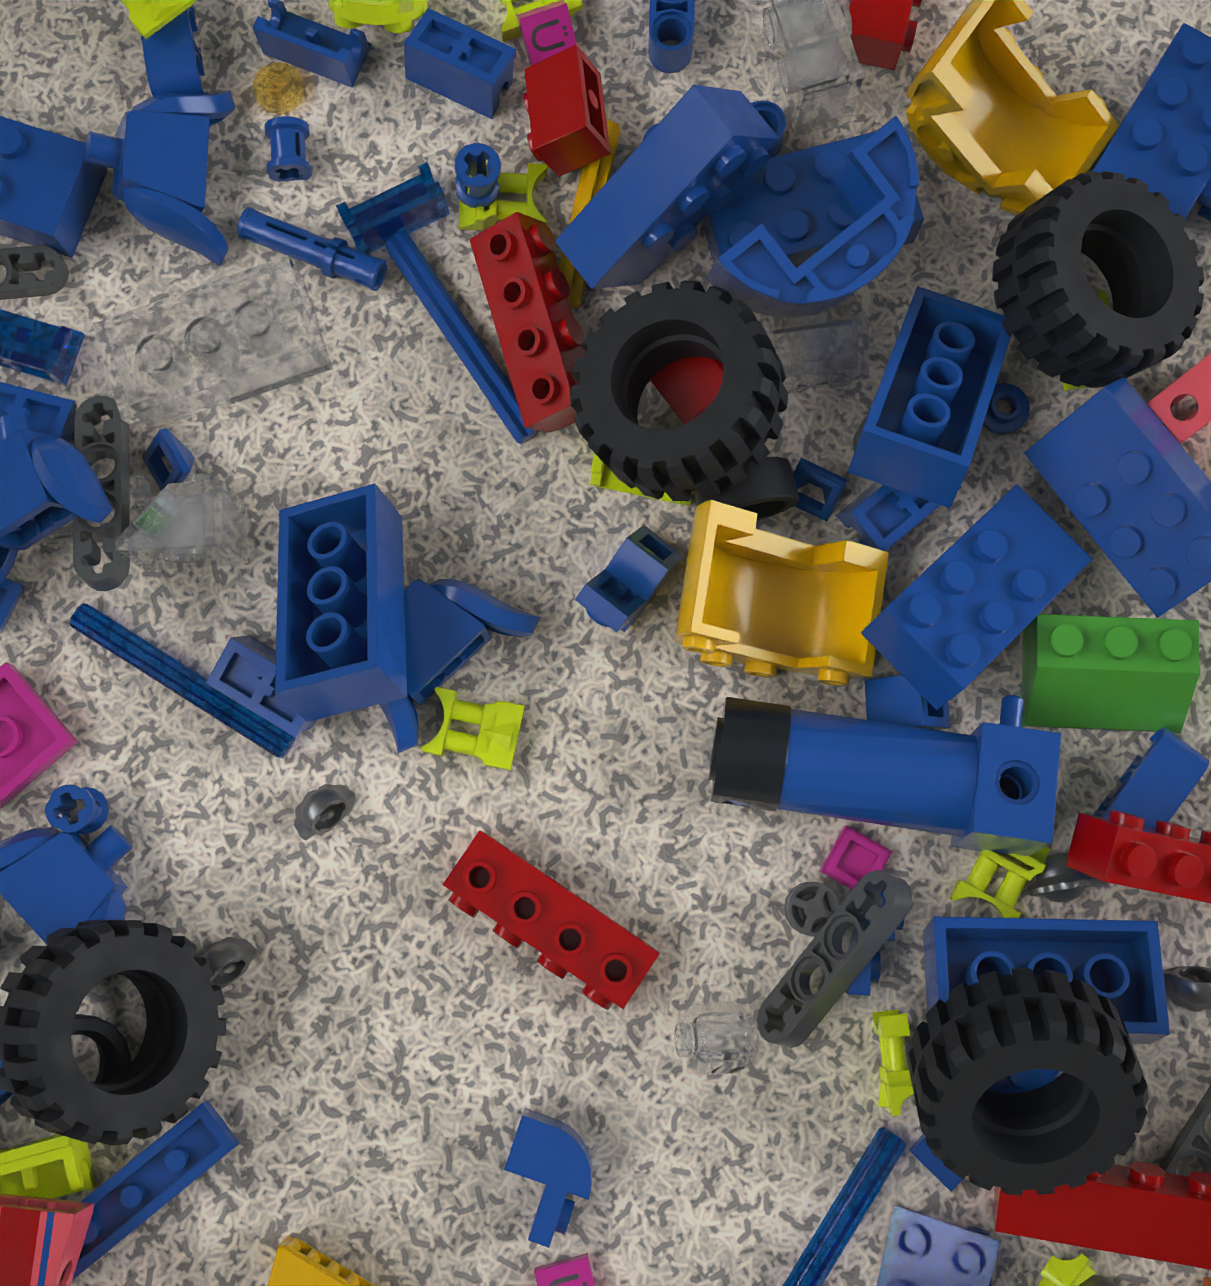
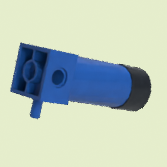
M1006 695L1002 698L1000 724L982 722L970 735L791 709V706L726 697L722 717H717L708 779L713 781L711 802L775 812L779 809L952 835L950 847L975 851L990 850L1001 855H1008L1007 853L1030 856L1053 843L1061 733L1022 728L1024 700L1016 695ZM1000 786L1006 790L1009 797L1002 792Z

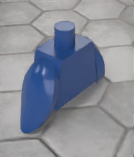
M231 90L214 94L171 93L150 97L134 106L131 111L125 112L117 128L116 137L89 131L85 146V162L114 169L113 196L125 203L126 209L132 216L155 234L195 251L216 265L221 266L228 252V245L217 227L202 214V211L205 208L209 127L222 121L235 110Z
M8 414L0 417L1 584L12 569L19 550H26L78 516L93 522L102 523L113 510L98 477L85 456L74 445L56 435L30 431L27 418L21 414Z
M421 579L413 581L404 590L407 698L379 704L391 726L398 754L418 744L419 722L412 698L420 706L435 693L436 687H441L492 639L488 630L506 636H532L541 617L517 610L478 587L460 580L438 579L429 585Z
M110 825L90 844L79 833H66L54 827L33 828L0 841V894L46 945H48L46 942L47 935L60 928H76L78 922L89 920H125L126 904L122 894L128 886L111 867L133 848V845L113 825Z

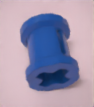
M291 116L275 117L265 123V136L270 139L271 161L266 164L269 178L277 182L308 180L312 176L311 166L306 161L305 140L310 136L309 124L300 118Z
M472 143L463 147L455 158L457 197L463 204L471 208L487 207L499 195L500 186L498 178L501 171V161L492 147L483 143Z
M69 784L60 786L51 793L50 800L45 806L46 818L52 827L66 833L89 834L100 829L106 822L109 807L105 796L97 789L89 787L80 788L77 785ZM76 800L84 801L85 808L78 812V819L71 818L70 811L77 808Z

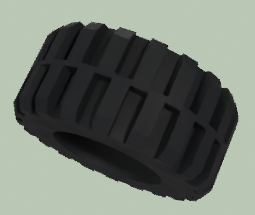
M1090 171L1079 174L1073 179H1068L1017 214L1008 224L1006 233L1001 235L998 242L996 256L1000 258L993 262L992 281L998 282V289L994 291L993 296L996 309L1002 308L1005 316L1002 325L1008 336L1013 334L1020 343L1017 349L1026 359L1034 358L1039 363L1037 369L1052 378L1060 374V381L1077 387L1084 385L1089 388L1105 387L1120 378H1128L1174 355L1182 348L1184 340L1190 338L1198 319L1195 316L1200 314L1204 294L1199 292V287L1204 282L1203 266H1197L1195 256L1199 254L1195 239L1189 240L1184 230V227L1188 225L1180 213L1174 215L1167 207L1170 202L1160 192H1149L1147 190L1148 184L1137 178L1130 177L1125 180V174L1103 171L1102 173ZM1081 252L1089 257L1105 276L1112 294L1113 310L1101 301L1090 286L1083 269Z
M684 280L680 283V288L673 289L668 281L652 285V292L641 296L639 291L632 293L624 298L626 304L616 312L610 308L599 318L603 325L596 333L590 330L581 344V347L586 352L584 358L577 357L574 361L571 376L579 385H574L570 389V405L577 412L574 421L579 433L588 442V447L620 481L630 488L637 487L644 495L655 499L662 498L665 492L672 501H689L692 498L693 491H699L704 498L719 494L720 489L718 485L729 479L735 486L748 477L743 470L752 461L757 465L763 462L770 453L765 442L768 438L778 439L784 423L777 412H783L787 409L788 392L783 385L786 379L783 364L762 323L757 320L749 306L742 300H733L729 291L715 285L709 286L706 292L701 282ZM688 357H706L723 363V378L718 393L707 409L698 417L684 425L671 429H650L638 424V406L641 395L649 381L662 368L672 362Z
M89 920L78 922L76 928H60L47 935V946L33 945L20 957L21 963L26 966L22 973L9 972L0 987L9 993L4 1006H0V1060L3 1063V1068L0 1069V1090L14 1093L10 1102L14 1109L21 1116L34 1119V1125L48 1132L91 1144L100 1142L111 1146L128 1144L133 1137L145 1140L161 1132L163 1128L161 1121L175 1124L188 1113L189 1107L185 1102L190 1097L200 1099L209 1086V1082L204 1077L209 1067L217 1069L222 1055L221 1051H216L218 1035H226V1018L218 1017V1006L225 1003L221 986L211 985L209 981L214 976L215 971L208 959L205 957H193L197 952L196 945L185 936H173L172 930L169 927L158 923H142L141 920ZM111 975H124L135 985L143 999L146 1011L145 1036L139 1052L124 1071L107 1082L94 1084L83 1076L75 1062L71 1045L73 1021L81 1002L95 985Z
M1012 968V974L997 976L996 971L982 974L979 976L980 982L971 986L963 982L951 989L949 1000L943 1002L939 999L925 1014L927 1022L922 1021L915 1030L912 1037L913 1047L908 1054V1067L921 1132L925 1134L926 1144L933 1155L943 1161L946 1168L962 1179L969 1175L971 1183L991 1191L993 1186L1001 1187V1190L1009 1195L1022 1196L1023 1190H1036L1038 1195L1055 1193L1054 1188L1069 1184L1072 1189L1085 1184L1087 1181L1086 1176L1094 1172L1102 1175L1112 1168L1115 1163L1114 1157L1117 1154L1125 1156L1136 1140L1134 1133L1141 1131L1147 1115L1145 1106L1149 1100L1148 1085L1125 1024L1120 1019L1115 1006L1107 997L1097 994L1094 987L1082 980L1074 978L1069 983L1066 974L1044 969L1043 974L1040 975L1033 974L1030 968ZM1050 1069L1063 1072L1049 1084L1027 1092L999 1093L987 1090L997 1081L1026 1070Z

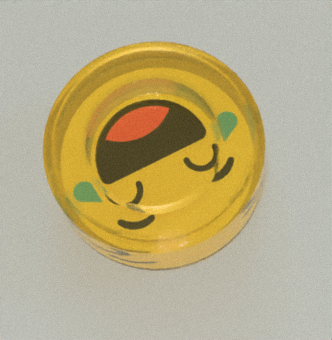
M274 62L265 65L257 72L253 80V92L264 110L273 114H285L294 110L301 103L304 96V85L295 68L286 63Z

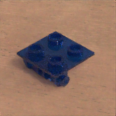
M894 1205L876 1286H992L1001 1241L989 1237L990 1232L981 1228L968 1226L965 1229Z

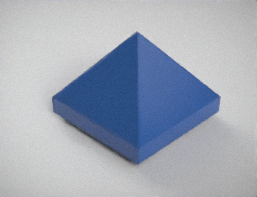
M167 428L158 431L142 457L161 492L163 493L165 489H168L174 494L190 473L195 460L192 452ZM162 456L167 458L173 468L171 474L164 464Z
M800 458L793 473L797 489L808 483L823 489L825 504L798 492L799 501L794 506L827 522L848 479Z

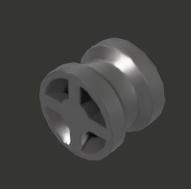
M805 882L798 884L790 890L785 898L784 913L786 920L793 929L801 934L815 937L841 905V902L835 891L826 884Z

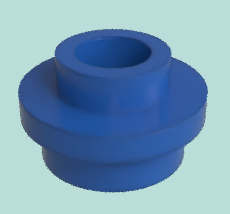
M996 384L983 426L989 431L1001 435L1011 434L1019 430L1027 421L1030 413V404L1025 393L1012 384ZM1005 400L1009 402L1013 409L1012 414H1002L997 409V401Z

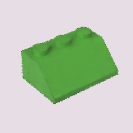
M1038 614L1022 630V699L1024 700L1022 726L1156 732L1160 728L1166 727L1172 733H1181L1200 674L1199 620Z

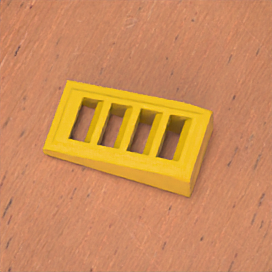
M288 1235L277 1248L267 1286L376 1285L297 1237Z

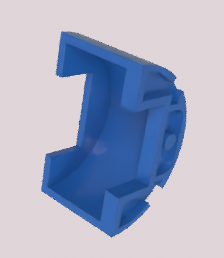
M893 117L853 149L848 155L851 161L829 178L857 215L858 219L797 268L761 223L717 258L706 276L707 280L713 286L715 285L729 291L733 300H742L753 312L772 317L791 318L812 315L839 304L878 276L896 257L909 235L915 218L917 187H919V172L915 152L909 136L898 117Z

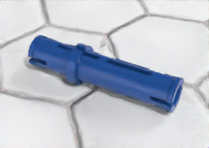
M247 207L239 218L237 225L239 238L260 244L283 255L320 268L324 276L332 279L340 276L368 287L373 291H377L385 279L387 261L348 247L346 240L338 237L330 240L298 226L268 216L251 207Z

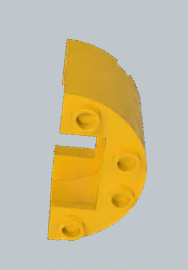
M971 0L909 86L906 96L911 99V105L906 110V115L917 141L945 174L978 195L983 189L990 196L997 195L1003 199L1000 208L1017 215L1066 180L1088 172L1120 125L1108 111L1105 101L1095 94L1092 89L1056 95L1044 80L1042 71L1033 65L1016 44L1014 35L1004 26L1030 19L1034 12L1025 0Z
M714 500L703 502L696 507L675 640L682 645V649L701 653L700 662L707 665L731 667L732 662L745 664L744 673L758 677L773 678L775 677L776 669L818 675V682L834 686H849L850 677H872L876 648L861 632L881 613L889 552L849 540L814 546L756 529L758 513Z

